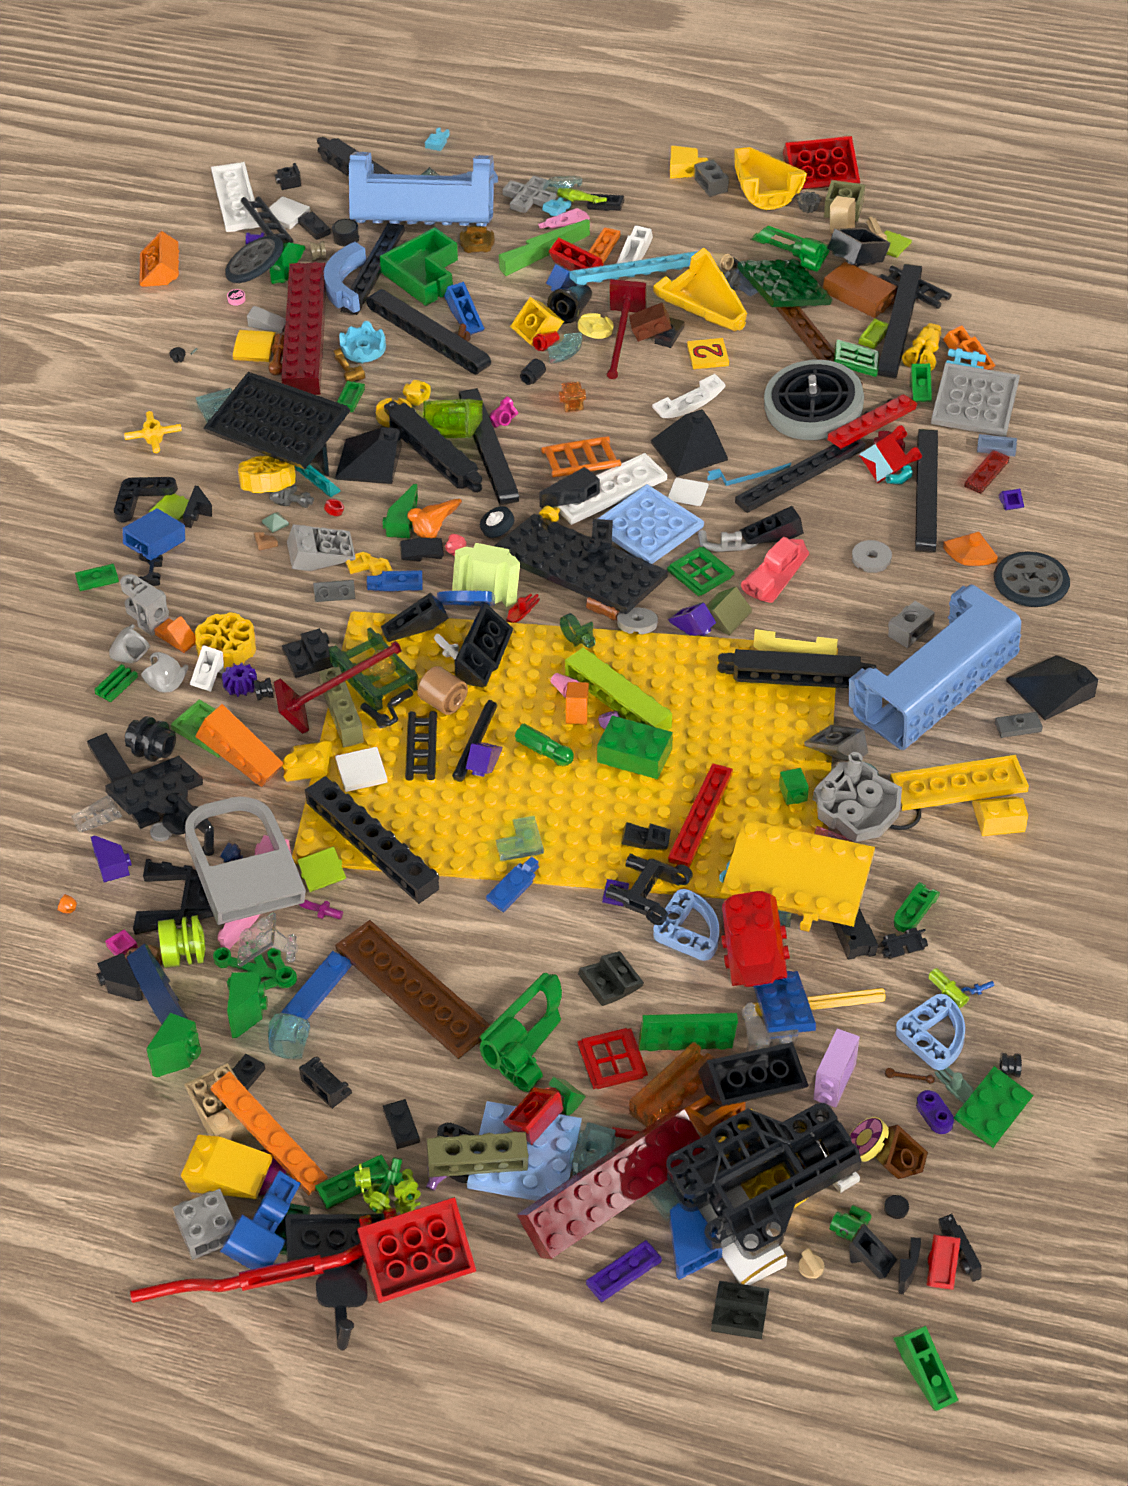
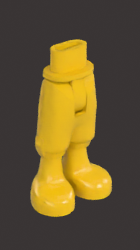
M929 323L923 327L916 339L912 341L913 347L903 353L902 362L904 365L911 367V364H916L920 351L925 348L920 356V364L930 363L931 371L935 368L936 358L933 353L939 349L938 344L942 333L940 325Z

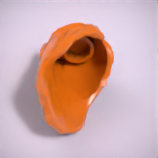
M452 499L440 504L426 506L423 509H411L407 516L413 522L415 533L420 538H436L442 522L457 509L462 500Z

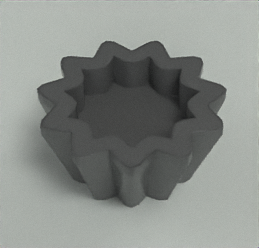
M806 191L797 196V203L803 212L813 213V211L817 210L822 198L819 197V194H815V192Z

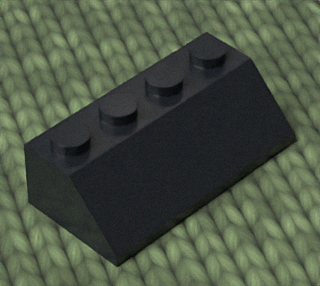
M793 1042L707 1060L698 1070L705 1093L721 1107L809 1087Z

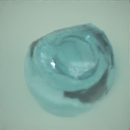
M276 1013L268 1026L270 1051L281 1058L301 1059L310 1032V1022L293 1014Z

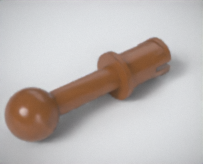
M280 334L274 336V344L271 347L274 358L269 364L268 369L273 375L282 373V363L280 361L284 349V335L280 338Z

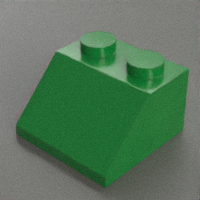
M232 972L227 1014L232 1038H238L263 1019V1010L268 1008V997L265 996L266 986L265 982H261L260 972Z
M172 1013L168 1015L146 1048L154 1077L157 1078L189 1068L192 1062L198 1059L201 1053V1046L194 1021Z

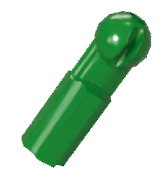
M525 723L521 724L516 730L515 741L554 760L559 766H568L572 763L574 753L569 746L557 743L549 736Z

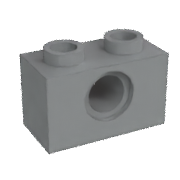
M914 601L909 606H906L899 615L894 616L888 624V637L909 648L933 627L935 612Z

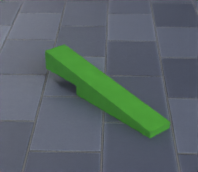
M585 219L526 240L527 245L499 254V269L505 276H508L549 256V250L558 237L573 244L589 236L590 221Z

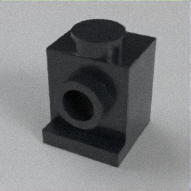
M293 163L292 167L277 169V174H274L275 182L280 185L281 190L302 187L300 171L296 163Z

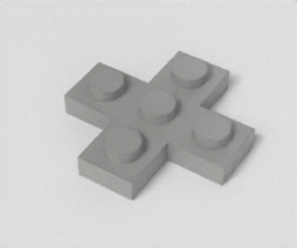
M533 176L526 185L510 180L502 189L504 196L513 198L510 202V209L526 213L533 204L543 207L544 203L552 199L556 200V193L545 190L549 186V180Z

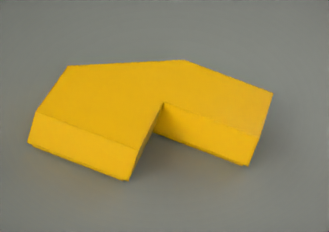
M366 552L356 553L355 560H347L345 562L350 574L370 570L372 576L382 574V571H393L387 559L381 557L378 559Z

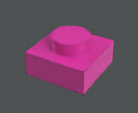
M125 929L105 941L107 948L115 956L122 953L125 955L130 948H138L137 942Z

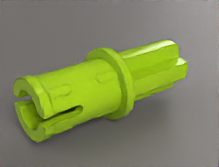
M934 968L929 973V979L941 990V994L949 996L959 1008L966 1005L970 998L956 986L954 980L951 981L938 968Z

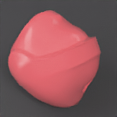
M451 534L448 537L445 549L449 554L455 556V550L466 547L467 542L462 536Z

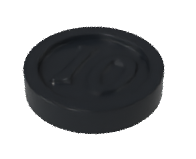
M900 1195L889 1196L884 1204L885 1213L894 1219L904 1218L909 1212V1202Z

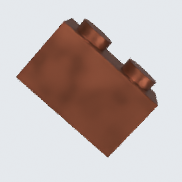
M663 302L629 315L631 329L638 342L672 329L669 314Z

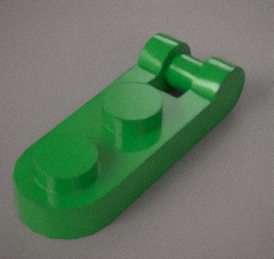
M918 882L894 916L893 923L895 929L904 933L908 929L916 928L932 904L937 901L940 892L935 889L930 890L926 888L925 884Z

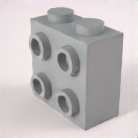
M220 1189L206 1192L200 1197L190 1201H183L173 1207L176 1222L192 1260L221 1249L235 1225Z

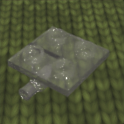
M272 912L267 917H262L252 927L243 930L240 934L237 965L242 967L270 947L286 952V961L294 962L298 952L297 936L290 934L286 938L275 928L276 914Z
M747 1003L743 1007L741 1014L747 1030V1052L793 1042L795 1045L799 1035L798 1029L768 1033L754 1008L755 1005Z

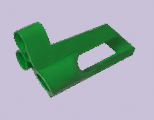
M771 226L764 227L750 239L763 245L768 243L792 252L794 257L801 259L802 267L815 272L824 264L830 252L827 249V243L813 238H802ZM774 235H778L794 241L795 244L787 245L771 238Z
M543 973L480 1035L482 1040L480 1052L485 1063L492 1069H498L508 1081L523 1092H529L543 1077V1073L536 1063V1058L532 1056L561 1021L558 1007L562 998V988L559 977L556 974ZM539 991H543L547 1000L546 1013L527 1032L525 1027L514 1016Z

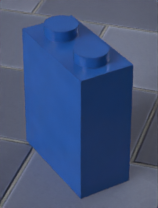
M158 508L123 528V544L139 554L143 553V556L149 560L157 558V556L164 554L185 541V525Z

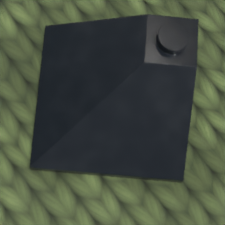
M703 409L685 414L651 440L654 448L676 477L728 460L712 421Z
M381 427L347 438L344 443L335 480L392 484L402 448L401 429Z
M1058 655L1006 679L1013 689L1044 720L1095 697L1099 680L1086 666Z

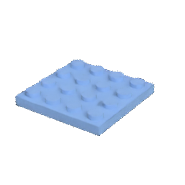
M648 484L598 518L613 520L612 541L635 557L651 564L704 527L703 520Z
M487 1101L479 1135L485 1133L501 1134L512 1131L503 1121L517 1106ZM559 1114L532 1145L527 1142V1171L470 1174L467 1188L528 1200H539L570 1179L582 1118Z

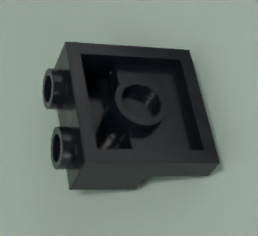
M320 628L302 633L301 640L282 645V651L295 678L334 667L335 649L333 646H328L330 644L329 637L326 632L322 633Z

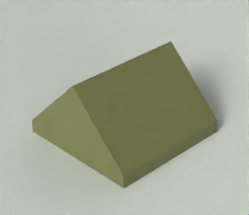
M737 587L717 593L706 605L716 621V624L712 627L729 636L752 612V608Z

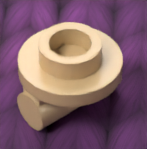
M810 1249L804 1250L799 1261L800 1273L811 1279L821 1276L824 1271L823 1260L819 1256L814 1255Z

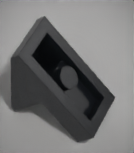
M196 485L184 511V525L188 528H192L194 521L198 520L199 514L212 517V504L200 487Z
M865 1224L859 1227L849 1242L850 1262L852 1264L864 1262L879 1279L886 1278L896 1263L897 1258Z

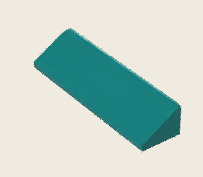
M308 465L305 470L294 466L300 474L329 497L341 492L336 485L311 465Z

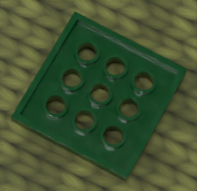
M796 259L747 260L738 262L737 269L771 307L831 305L833 299L827 291L819 285L818 281Z

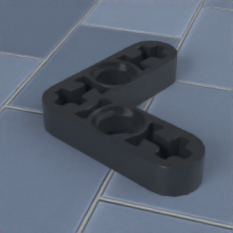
M131 477L123 480L114 507L116 520L124 523L132 519L139 496H169L175 494L178 490L175 478ZM154 485L151 488H145L146 486Z

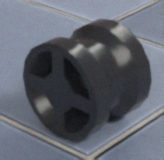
M270 677L265 678L264 681L253 680L257 701L262 700L264 697L274 698Z
M1000 1053L999 1070L1006 1075L1021 1077V1054L1007 1055L1006 1053Z

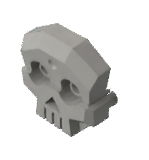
M852 752L848 756V763L840 762L814 789L813 800L817 804L818 819L832 829L837 828L847 839L854 842L881 837L899 816L902 787L878 776L877 770L862 762L863 757L858 752Z

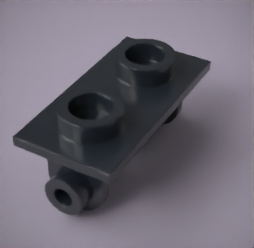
M911 928L904 931V934L896 936L895 933L883 937L878 948L884 947L882 949L883 957L889 959L905 955L903 946H906L908 954L922 951L925 947H928L927 939L921 936L926 929L917 930V928Z

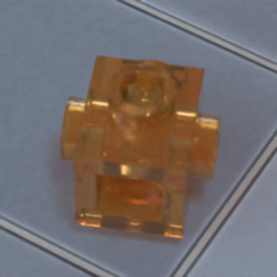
M580 381L562 383V391H559L560 403L563 402L565 412L584 410L586 391L582 389Z

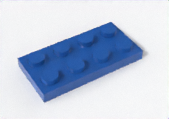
M787 971V978L777 979L769 984L753 986L769 1036L816 1031V1022L798 971Z

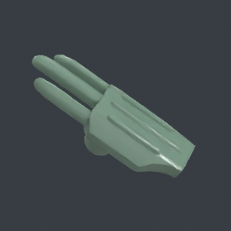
M949 1067L945 1071H935L937 1078L962 1103H965L973 1093V1088L963 1079L961 1073H954Z

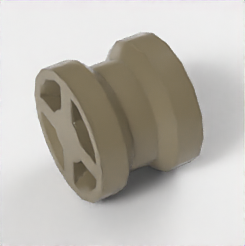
M324 241L318 244L311 242L312 260L320 257L326 259Z

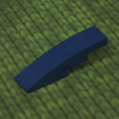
M143 944L126 958L133 974L160 1023L163 1024L170 1013L188 1019L178 1004V997L169 985V978L148 946Z

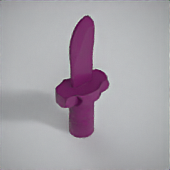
M308 900L298 904L305 909L318 912L317 917L321 919L327 915L340 920L343 916V911L331 908L328 901H324L322 905Z

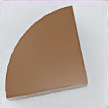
M264 532L254 533L259 551L278 546V541L274 536L264 535Z

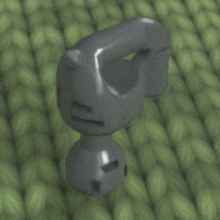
M296 485L269 493V499L281 506H290L292 502H297L302 507L308 508L314 502V498L308 492L296 495Z

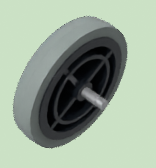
M828 360L801 361L783 368L771 378L764 393V408L770 424L782 434L801 440L828 438V433L859 418L864 404L863 388L858 376L848 367Z

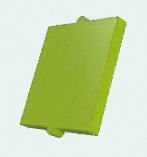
M888 230L884 232L887 236V241L891 243L887 255L897 258L912 243L911 239L901 236V234Z
M177 494L165 496L149 513L158 508L180 521L184 517V511L189 500Z
M334 847L297 860L302 871L301 877L305 879L309 892L346 879L341 866L343 864L342 860H339Z

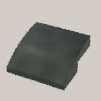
M620 951L601 956L599 963L581 967L578 972L580 978L601 1006L620 1000L644 985L643 980Z
M719 1280L711 1331L762 1340L770 1289Z

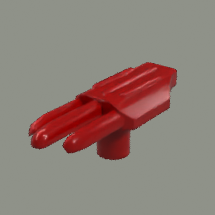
M529 594L525 598H518V602L508 610L506 622L517 623L523 619L540 601L539 595L536 594L532 597V594Z

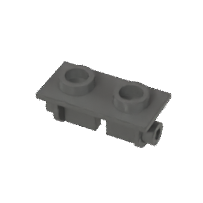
M354 580L313 583L315 602L355 599Z

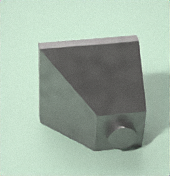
M829 725L804 742L806 747L842 760H848V756L852 752H858L862 757L868 753L864 729Z

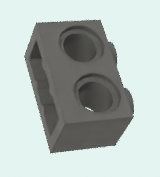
M714 160L695 164L694 179L709 197L728 192L730 180L720 165H717Z

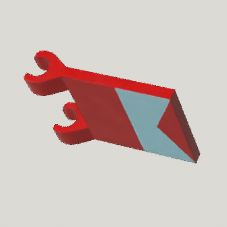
M902 425L896 427L891 434L859 454L877 483L886 479L887 474H894L903 466L922 458V454L917 447L912 448L905 455L896 440L907 436V432Z

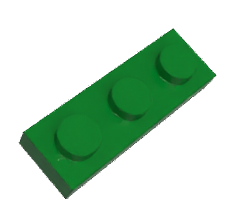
M382 1154L361 1164L362 1168L369 1167L370 1174L385 1173L386 1168H390ZM359 1165L315 1185L316 1192L326 1209L362 1193L361 1186L356 1187V1183L353 1181V1177H355L354 1172L359 1171ZM384 1178L371 1180V1185L383 1183Z

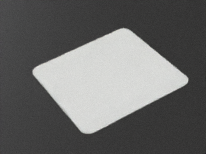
M675 478L668 498L674 502L701 506L709 484Z

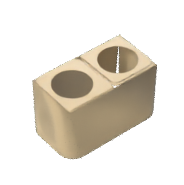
M835 197L830 205V234H833L836 228H855V198Z

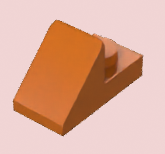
M181 616L175 621L168 618L154 629L156 636L183 653L196 644L195 634Z

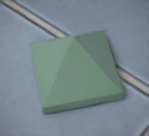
M279 512L273 513L262 520V523L272 533L289 525V522Z

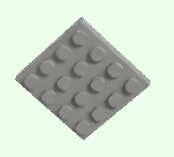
M945 363L931 424L1006 437L1020 375Z

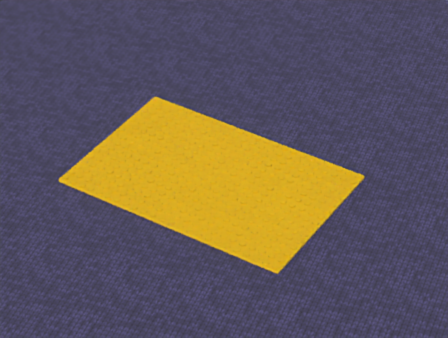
M358 611L350 613L338 663L341 673L391 646V643L394 641L388 642L381 626L398 614ZM449 618L432 630L395 640L401 647V653H394L345 681L362 724L363 743L343 748L329 709H327L320 742H332L326 777L330 781L336 782L345 794L348 793L355 803L363 806L372 818L378 819L387 831L390 830L398 841L405 843L415 856H420L424 863L430 869L433 868L439 876L501 881L519 863L524 865L532 856L538 861L539 866L534 872L533 884L605 889L607 879L629 883L628 890L633 887L642 872L625 866L629 854L646 860L655 859L675 867L676 865L668 863V856L712 763L732 768L733 775L689 868L693 872V877L689 884L677 886L658 878L650 893L674 895L680 889H687L701 897L726 899L720 897L723 883L719 881V875L726 870V865L731 860L744 819L827 837L828 826L818 819L817 804L813 800L814 789L831 772L832 756L806 747L804 742L829 725H834L836 688L737 682L733 679L734 674H725L718 671V655L722 653H735V649L758 650L754 647V640L663 633L638 634L633 631V634L621 630L507 622L514 629L499 667L491 673L487 686L467 685V696L461 707L453 714L446 715L421 700L418 696V687L426 672L435 666L442 667L455 675V659L451 656L445 657L442 654L444 649L436 643L434 636L439 634L450 645L458 644L459 652L474 620ZM584 647L589 652L594 653L598 659L610 665L613 670L622 674L629 682L637 685L644 693L652 696L656 702L671 711L672 728L668 731L673 732L672 751L658 779L597 763V744L605 730L600 726L598 717L614 710L590 692H588L587 725L566 724V698L551 683V678L556 673L567 676L565 674V660ZM408 688L413 691V696L393 706L398 716V721L391 726L379 728L376 725V721L360 709L361 704L366 702L381 715H388L391 720L393 717L387 707L391 698ZM488 700H492L497 703V709L481 742L503 747L492 773L485 774L483 777L473 775L472 770H468L463 781L458 782L453 779L452 775ZM411 711L416 713V718H429L431 711L437 712L436 773L434 780H428L427 774H414V779L411 781L405 779L408 713ZM525 723L549 736L557 743L569 746L574 753L572 763L568 766H559L554 760L515 741L516 730L521 724ZM416 726V733H428L429 726ZM415 742V749H428V742ZM377 747L388 783L345 792L335 756ZM415 758L414 765H427V758ZM801 768L809 786L808 801L786 805L779 788L780 772ZM323 777L311 778L309 786ZM305 800L292 855L295 864H298V859L334 847L339 860H342V868L381 871L315 812ZM626 822L648 828L651 823L671 829L668 848L660 850L642 849L621 844Z

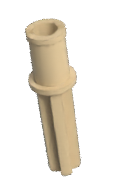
M869 217L866 220L869 230L887 240V236L882 232L876 218Z

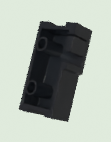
M860 907L854 927L832 922L848 960L855 959L857 956L868 955L869 957L876 955L878 943L870 925L866 923Z

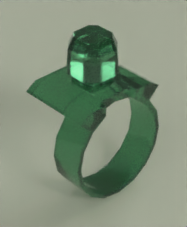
M572 613L560 617L561 630L566 639L573 643L574 647L583 644L585 647L591 648L595 645L592 621L581 626L578 619Z

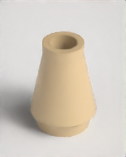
M710 252L719 269L726 271L732 268L734 259L730 254Z

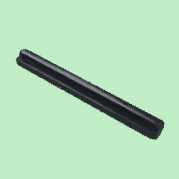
M488 700L452 775L453 779L458 782L463 781L469 770L466 769L471 743H480L497 709V703L492 700Z

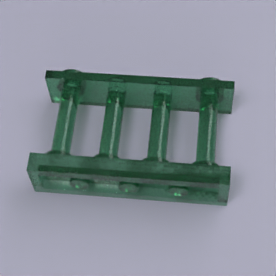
M370 627L367 629L368 641L346 652L341 651L336 645L329 648L330 663L334 667H339L341 673L357 665L349 660L372 647L377 653L388 648L389 646L383 641L382 636ZM396 653L384 659L389 665L369 676H364L360 672L347 680L376 711L383 708V696L405 684H408L413 691L418 690L417 673L414 669H410ZM393 672L400 676V678L381 688L375 687L372 684Z

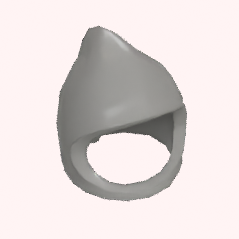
M131 624L129 627L124 628L116 637L109 649V655L111 659L118 662L135 663L147 652L150 645L146 639L133 630L135 626Z
M161 652L152 653L150 656L152 665L142 672V678L151 688L159 692L174 691L182 683L187 673L188 665L185 664L183 667H180L179 663L169 655ZM153 657H157L158 660L156 663Z

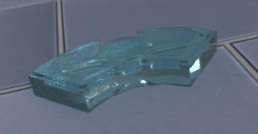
M582 333L564 334L563 340L559 344L548 347L550 364L559 363L574 356L581 348Z

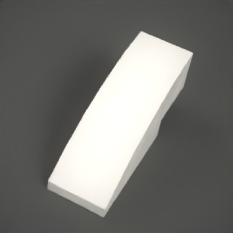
M635 226L631 236L628 235L617 264L642 260L653 238L652 230Z

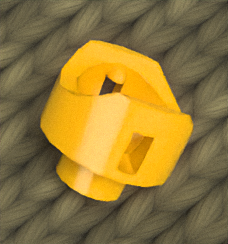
M415 379L411 384L407 383L403 388V395L406 396V400L411 405L419 406L430 397L431 386L423 381Z

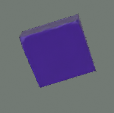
M1021 489L1002 491L999 494V499L1005 511L1024 508Z

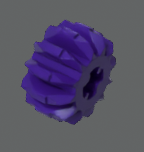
M241 662L240 665L233 663L232 667H226V671L222 673V683L225 691L229 692V695L236 694L239 697L240 694L247 696V692H254L253 680H257V673L250 664L244 666Z

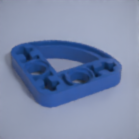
M490 591L438 592L436 597L443 605L481 606L486 602L489 606H495V595Z

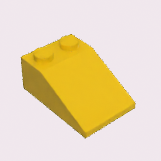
M198 1135L183 1168L181 1177L190 1192L204 1194L220 1189L223 1196L257 1199L273 1156L220 1136Z

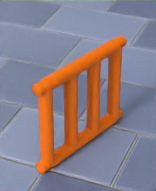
M609 436L541 448V452L546 454L551 465L552 477L571 475L583 467H586L589 471H597L621 466L620 459H616L609 444ZM602 445L609 461L598 462L591 446ZM583 448L590 464L579 466L572 450ZM564 451L571 467L560 469L554 453Z

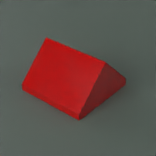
M534 1087L503 1123L512 1131L526 1132V1140L532 1145L563 1111L561 1095L557 1091Z

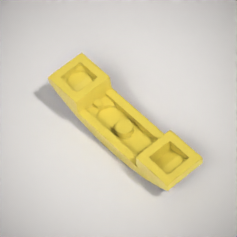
M755 629L754 647L760 651L836 655L838 639L817 637L816 642L775 638L776 632Z

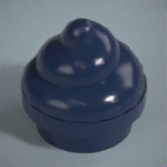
M229 842L221 853L220 858L224 860V863L243 859V855L236 843L233 845Z

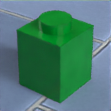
M802 769L781 771L779 788L786 805L808 801L809 786Z

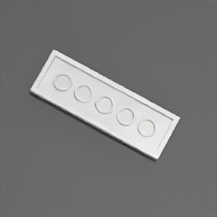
M245 162L211 167L226 232L259 227L240 202L242 197H246L248 201H255Z
M644 453L622 463L621 466L611 468L596 475L600 479V493L585 502L556 507L560 509L559 513L572 525L625 500L646 484L653 487L666 481L667 473Z

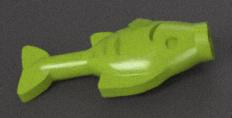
M560 187L557 191L558 197L572 202L573 200L595 203L607 201L606 197H598L577 189Z

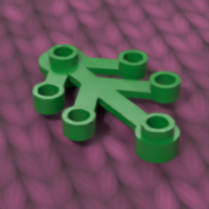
M250 942L246 946L247 954L253 957L255 964L232 957L231 951L225 947L218 948L213 953L214 963L219 968L231 966L247 972H260L261 978H270L263 981L265 982L266 990L276 986L289 988L297 981L296 972L291 967L284 965L281 951L278 948H271L267 952L268 961L274 963L276 970L267 967L258 942ZM231 977L227 980L228 990H230Z

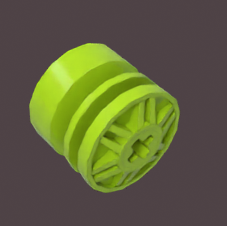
M198 915L191 917V927H188L186 917H182L181 928L176 927L174 919L158 921L160 948L165 969L179 967L181 956L183 955L186 956L189 965L193 964L192 954H196L198 964L204 963L206 946L203 927L199 922Z

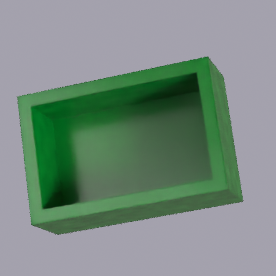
M612 715L597 744V763L658 779L672 751L673 732Z

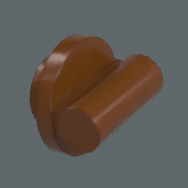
M460 324L458 331L454 333L469 342L471 335L466 331V325Z

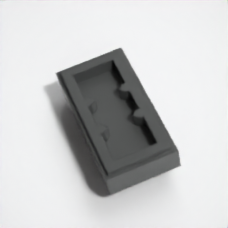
M1037 712L995 718V725L1001 738L1042 732L1043 729Z

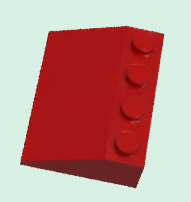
M852 136L785 143L783 149L784 162L807 173L801 190L829 187L831 180L860 184Z
M455 1197L357 1228L374 1298L379 1304L477 1271Z

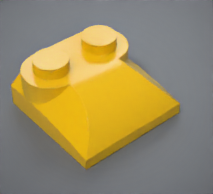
M322 741L292 746L289 754L282 761L284 763L282 765L284 768L283 777L286 782L327 776L332 742Z

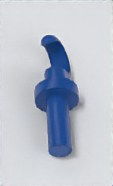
M993 981L980 986L977 983L974 984V988L963 987L961 991H969L972 995L975 993L981 995V991L995 985Z

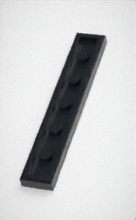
M107 733L87 741L88 747L111 783L132 775V772ZM148 807L131 814L140 829L160 821L158 813Z

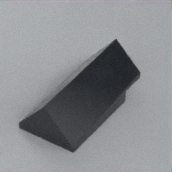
M486 602L481 605L455 659V676L463 680L467 685L478 687L487 686L491 673L498 669L514 629Z

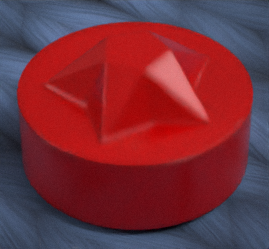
M328 499L324 506V510L332 516H341L345 508L343 503L336 499Z

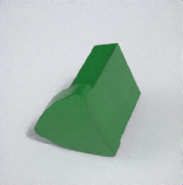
M553 1077L548 1084L565 1097L562 1104V1114L570 1116L586 1097L585 1094L564 1079Z

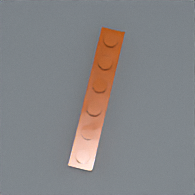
M230 1071L211 1086L210 1090L294 1180L301 1183L300 1187L308 1196L316 1190L315 1185L328 1179V1176Z

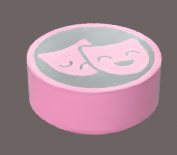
M239 289L231 290L227 294L228 303L231 305H241L246 300L244 291Z

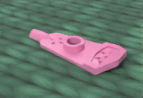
M576 208L551 217L546 222L538 225L540 229L546 227L556 228L571 225L585 219L590 220L586 212Z

